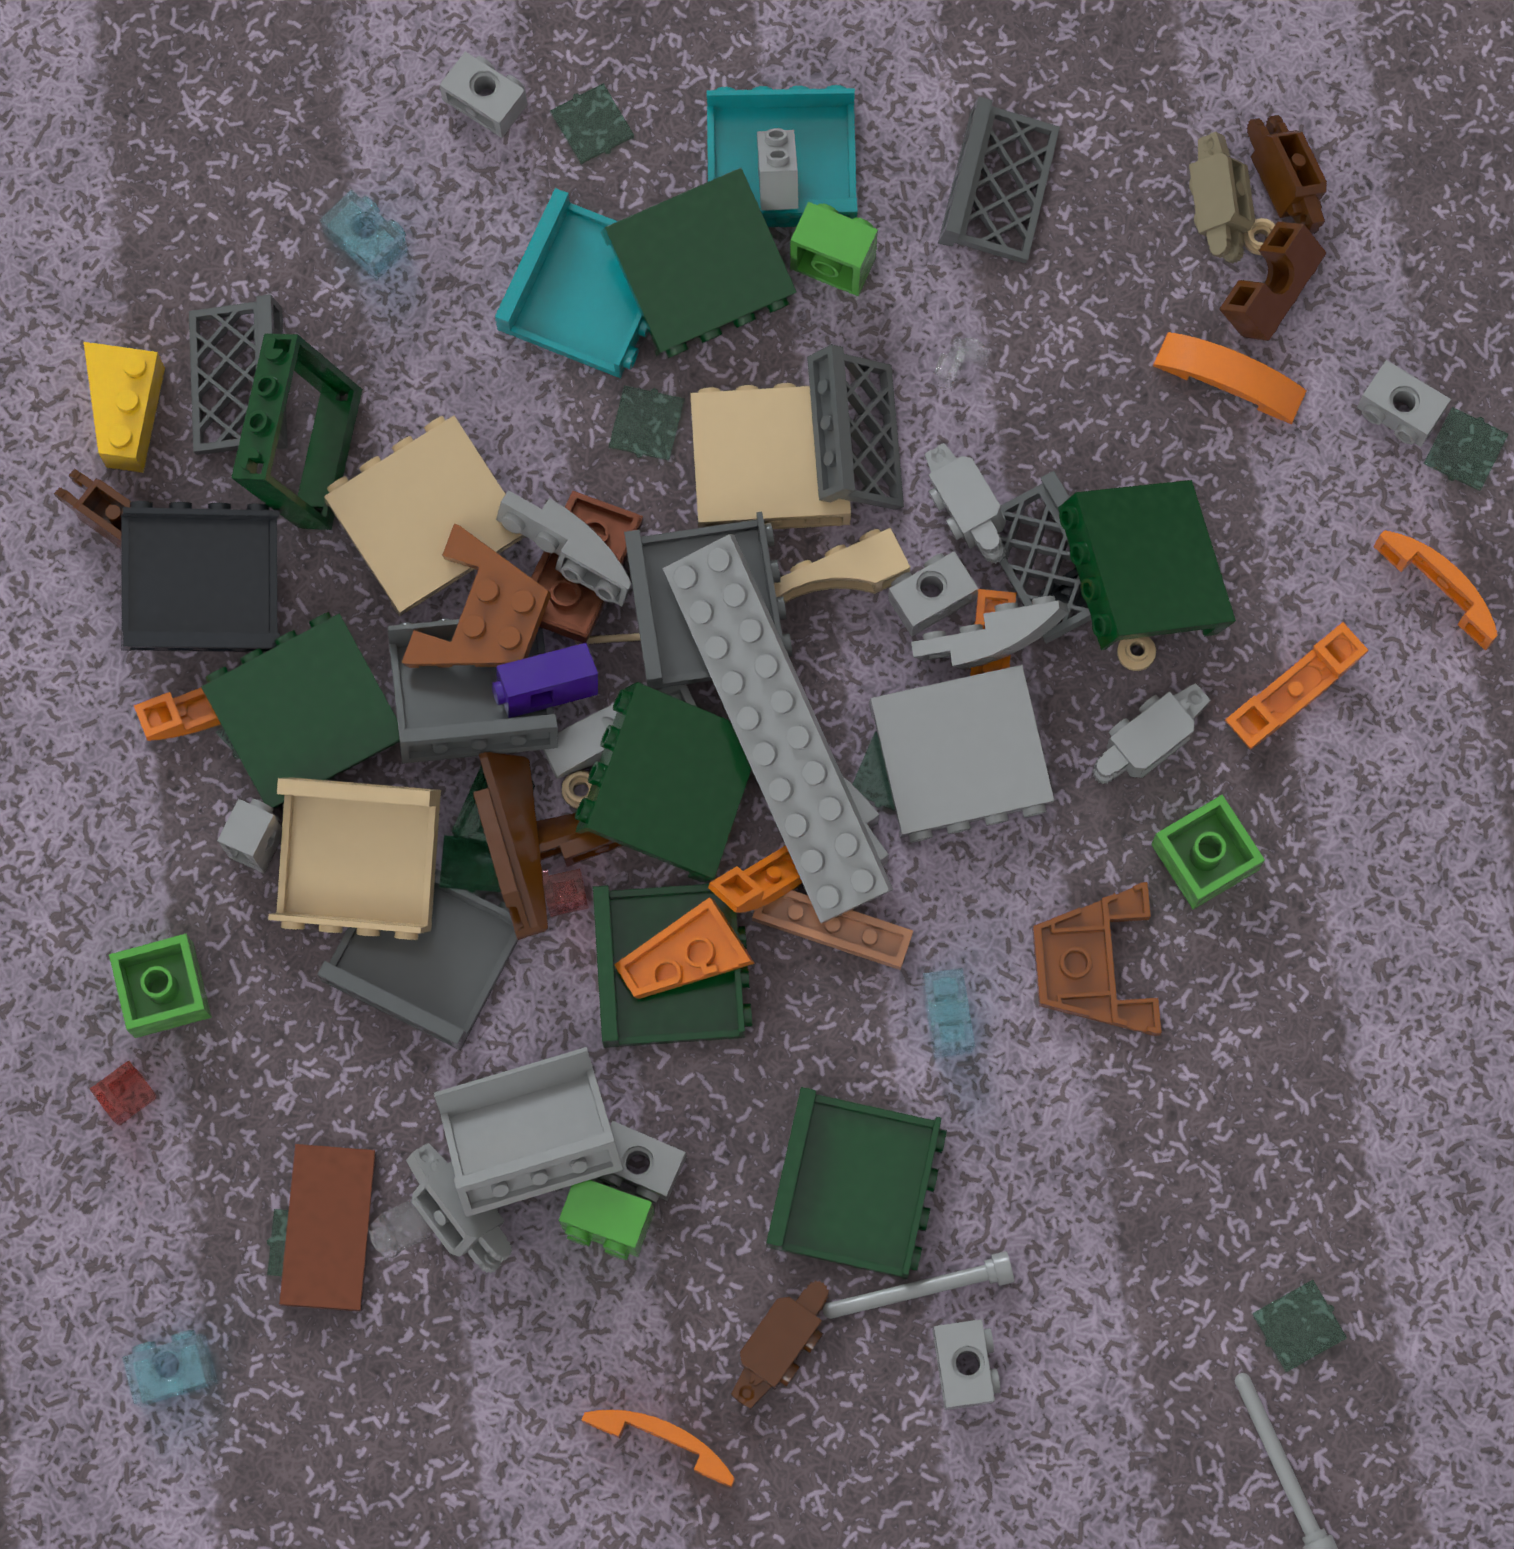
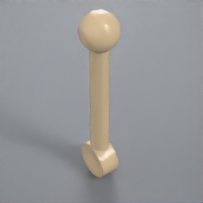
M640 634L590 636L587 646L594 643L640 641ZM574 640L576 645L583 644L579 641Z

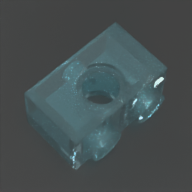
M351 189L320 219L324 234L377 281L408 251L405 241L406 233L396 221L390 219L387 222L378 214L380 212L379 208L369 197L364 195L361 198ZM365 229L375 230V233L370 237L363 238L358 236Z
M963 968L923 973L922 989L933 1058L973 1053L975 1042Z
M188 1330L172 1335L171 1343L156 1346V1342L152 1341L132 1347L133 1354L124 1356L122 1359L134 1405L143 1407L219 1384L207 1337L203 1334L196 1335L195 1330ZM176 1356L179 1360V1369L174 1376L165 1378L161 1373V1364L167 1357Z

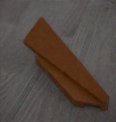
M484 752L479 754L488 788L473 792L501 893L506 908L509 909L516 937L520 940L545 932L548 929L530 761L524 756Z
M576 813L536 821L541 861L561 853L566 867H569L623 845L589 831L582 834L575 832L579 820L575 819Z

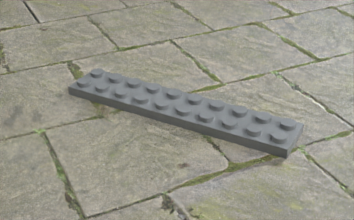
M728 534L664 567L663 571L820 923L827 922L892 891L893 887L735 535Z

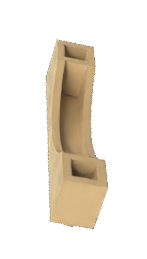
M891 528L882 532L880 529H874L859 538L860 542L846 547L844 544L838 545L827 551L825 557L813 563L811 560H806L796 564L791 568V573L780 577V583H774L776 597L783 596L785 603L793 598L814 591L828 589H855L876 594L891 587V583L900 575L910 572L911 567Z

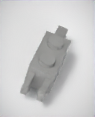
M944 443L938 445L935 449L925 453L931 470L929 477L934 487L928 491L939 511L944 508L948 511L951 518L947 519L946 523L956 540L963 537L969 549L977 545L987 562H991V564L1000 562L1006 556V550L999 534L1004 530L1006 519L1001 512L998 500L972 458L965 456L956 458Z
M1195 683L1175 695H1172L1169 691L1162 698L1154 695L1139 708L1140 715L1131 722L1127 718L1123 719L1109 731L1111 737L1106 747L1108 750L1102 754V757L1099 756V759L1096 760L1092 772L1094 773L1095 781L1108 784V782H1112V779L1115 780L1125 771L1131 777H1144L1190 740V736L1194 731V719L1208 706L1210 702L1208 696Z
M429 1143L416 1149L406 1159L420 1184L413 1192V1205L450 1254L462 1256L468 1252L482 1271L490 1272V1274L495 1272L501 1266V1262L505 1261L513 1251L510 1242L507 1241V1237L499 1228L505 1221L498 1213L497 1208L466 1217L456 1190L452 1161L447 1163Z

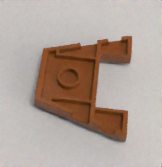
M454 524L442 556L445 560L478 570L452 641L449 642L414 630L402 663L409 668H419V666L443 668L453 667V665L497 667L498 665L528 658L550 600V592L460 525Z
M1148 882L1139 883L1128 890L1118 894L1114 893L1102 898L1098 902L1083 908L1079 907L1033 926L1038 1003L1040 1007L1152 1036L1161 1035L1158 998L1117 1000L1110 922L1150 919Z

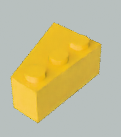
M83 342L98 453L106 468L144 473L165 370L164 364L158 352Z

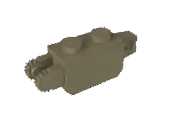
M1213 132L1198 139V161L1189 164L1191 176L1189 188L1194 198L1196 212L1194 214V223L1198 233L1207 237L1210 253L1219 258L1223 257L1225 261L1234 264V262L1241 261L1240 259L1245 254L1243 233L1251 230L1255 223L1247 165L1230 156L1225 136L1218 132Z

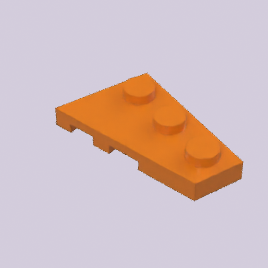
M709 897L615 963L614 966L632 995L637 999H641L755 963L716 902Z

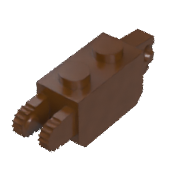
M1279 115L1269 116L1266 126H1264L1260 118L1250 119L1246 129L1255 150L1250 157L1279 217L1291 216L1295 223L1305 224L1312 234L1317 233L1325 222L1320 200L1327 192V181L1303 132L1298 130L1289 131Z
M73 469L69 477L75 485L85 490L84 494L78 500L69 491L59 487L54 493L55 497L75 511L80 521L121 549V511L123 507H130L131 501L102 480L96 478L92 481L78 470Z
M816 1280L810 1282V1285H807V1289L803 1290L796 1301L790 1297L778 1298L740 1351L741 1363L744 1369L731 1396L751 1410L771 1388L776 1390L780 1383L787 1387L800 1369V1366L794 1362L803 1350L811 1353L824 1333L818 1330L822 1320L817 1316L829 1298V1290L824 1285V1282L821 1283L820 1280L818 1282Z

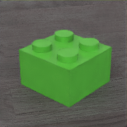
M808 202L790 240V269L859 297L876 259L878 229L873 228V225L865 219L858 217L851 219L843 216L830 205L822 203L816 205Z
M1223 795L1156 833L1151 843L1193 910L1259 871L1265 861Z
M187 934L109 954L126 1030L134 1038L212 1018L195 946Z
M588 1180L571 1186L558 1221L565 1231L564 1234L568 1235V1240L587 1247L590 1246L591 1241L603 1244L605 1253L627 1260L629 1254L636 1257L639 1256L655 1212L651 1201Z

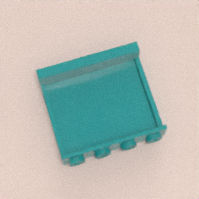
M831 85L825 89H809L806 86L772 89L767 86H758L752 90H735L732 87H719L715 90H707L708 182L742 167L761 210L757 132L768 131L774 128L794 130L798 169V209L761 210L767 226L797 227L808 202L816 205L821 203L830 205L839 214L851 219L857 217L855 88Z
M555 188L495 315L497 330L620 379L625 368L631 370L639 352V349L635 347L640 335L646 337L649 330L611 245H606L601 234L604 227L617 221L570 203L569 193Z

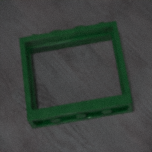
M264 334L231 478L270 508L279 510V514L297 528L332 530L335 514L330 506L326 505L324 496L329 493L327 487L344 476L363 389L298 334ZM294 371L321 393L298 496L270 475ZM348 394L347 401H340V396ZM258 464H263L261 474L256 472ZM315 509H323L322 514Z

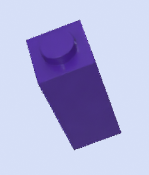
M587 643L498 665L497 682L492 683V690L497 705L504 704L508 718L598 695V672Z

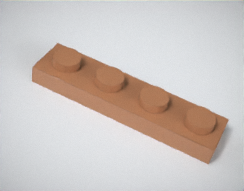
M793 890L779 899L755 909L752 916V921L898 970L902 968L913 935V930L853 910L827 922L820 923L809 896Z

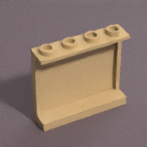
M781 383L773 388L758 389V387L753 385H744L733 391H721L718 388L709 387L700 389L698 393H690L698 528L756 520V512L761 511L764 524L771 523L772 529L850 525V501L837 499L830 503L819 500L810 386L796 387L792 383Z
M440 416L424 427L425 434L415 440L408 436L392 447L393 454L383 460L379 456L370 459L359 468L362 473L351 480H348L346 476L338 479L327 487L329 493L324 496L326 505L330 506L391 600V605L399 617L474 570L473 568L445 560L442 556L454 524L460 525L498 554L525 538L520 533L515 534L508 531L501 522L496 520L500 503L506 494L455 416L447 420Z
M291 777L278 778L277 794L284 795L277 912L269 914L268 920L281 921V928L305 929V923L319 924V931L328 933H342L343 927L357 928L356 934L362 936H380L381 930L395 931L394 938L417 940L418 934L431 931L441 790Z

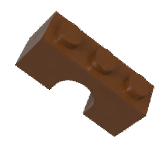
M1278 221L1258 250L1265 258L1268 266L1265 283L1238 280L1219 310L1244 338L1270 340L1327 254L1305 224Z

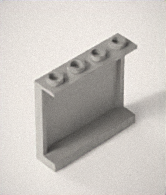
M1023 665L870 698L868 704L871 717L875 720L899 824L900 838L909 836L910 843L933 838L932 831L947 828L948 834L970 830L971 822L984 819L986 826L1009 821L1007 814L1020 811L1023 812L1024 817L1036 816L1046 813L1045 806L1051 805L1054 802Z
M587 1047L434 1093L454 1169L456 1190L466 1217L623 1170Z

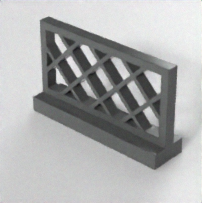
M978 96L970 111L938 244L952 247L956 243L1013 261L1026 263L1030 254L1060 126L993 107V100ZM994 119L1008 123L1014 134L999 141L992 129ZM1033 131L1049 135L1046 147L1036 152L1025 136ZM989 140H990L991 143H992V146H990V147L987 148L988 142H989ZM1018 140L1028 156L1013 163L1004 146ZM997 151L1006 167L991 174L984 163V158ZM1042 155H1044L1043 162L1039 159ZM1032 162L1039 172V178L1027 185L1017 168ZM982 173L984 179L979 181L980 174ZM1010 173L1020 189L1005 197L995 180ZM988 184L998 201L983 208L976 197V191ZM1036 188L1035 195L1033 196L1031 190ZM1024 195L1031 206V212L1018 218L1009 202ZM1002 206L1012 223L997 230L987 213ZM972 207L976 210L973 214H971ZM979 217L990 233L982 239L966 235L968 223ZM1028 221L1027 228L1025 229L1023 223ZM1016 228L1023 239L1021 251L1007 247L1001 235Z
M271 294L256 296V302L189 311L193 452L196 455L238 450L241 436L236 431L244 423L248 405L245 406L235 398V395L248 380L252 383L254 381L252 376L256 372L264 334H283L282 307ZM254 314V324L244 336L232 327L241 315ZM216 319L222 325L207 341L200 335L199 321ZM229 330L240 340L226 356L215 345ZM253 338H255V345L251 342ZM200 341L204 344V346L201 349ZM248 345L255 351V360L244 371L233 361ZM212 350L223 360L208 376L201 370V361ZM231 365L242 375L227 391L216 381ZM201 376L206 379L203 383L201 381ZM213 385L224 396L209 411L202 405V396ZM232 400L243 411L228 426L217 416ZM286 408L276 449L288 448ZM213 421L225 429L216 442L204 443L203 432Z
M833 344L808 356L819 500L831 503L837 499H844L893 510L903 508L904 500L892 365L844 354L843 347ZM845 366L855 378L850 385L846 381ZM870 372L879 374V391L867 377ZM859 385L871 399L866 406L855 392ZM848 401L858 413L854 420L849 416ZM875 406L883 415L884 425L882 427L870 412ZM862 421H864L874 435L870 441L866 439L857 427ZM851 437L861 449L857 456L852 452ZM878 441L886 451L887 460L885 462L873 448ZM865 456L877 470L873 477L869 475L860 463ZM854 473L864 485L861 491L855 490ZM881 477L889 486L890 497L885 496L876 484Z
M1054 471L1041 477L1042 484L1001 505V512L1005 519L1013 523L1008 538L1000 536L1002 543L1005 545L1006 556L1003 557L999 564L1023 606L1032 605V599L1038 598L1025 592L1029 577L1048 581L1043 597L1051 595L1055 583L1074 587L1067 604L1069 613L1063 618L1061 623L1042 636L1045 644L1092 620L1088 608L1075 606L1081 589L1079 576H1077V579L1058 575L1062 560L1072 561L1070 552L1066 551L1069 543L1065 529L1060 524V513L1058 507L1070 497ZM1041 498L1046 506L1042 519L1023 516L1026 505ZM1050 515L1053 518L1054 522L1048 521ZM1020 523L1039 527L1033 543L1015 540ZM1045 529L1061 532L1063 539L1059 549L1040 545ZM1012 547L1030 551L1025 568L1011 565L1007 561ZM1037 553L1056 557L1051 574L1032 569ZM1016 574L1022 575L1020 581L1018 580Z

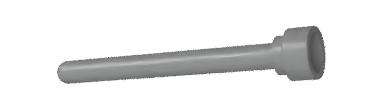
M1007 1251L992 1254L991 1259L984 1260L985 1265L829 1302L823 1307V1314L829 1319L988 1280L990 1284L998 1283V1286L1014 1283Z
M1246 1373L1238 1374L1235 1378V1385L1305 1534V1537L1302 1538L1305 1546L1302 1549H1338L1332 1534L1327 1535L1324 1528L1320 1530L1251 1378Z

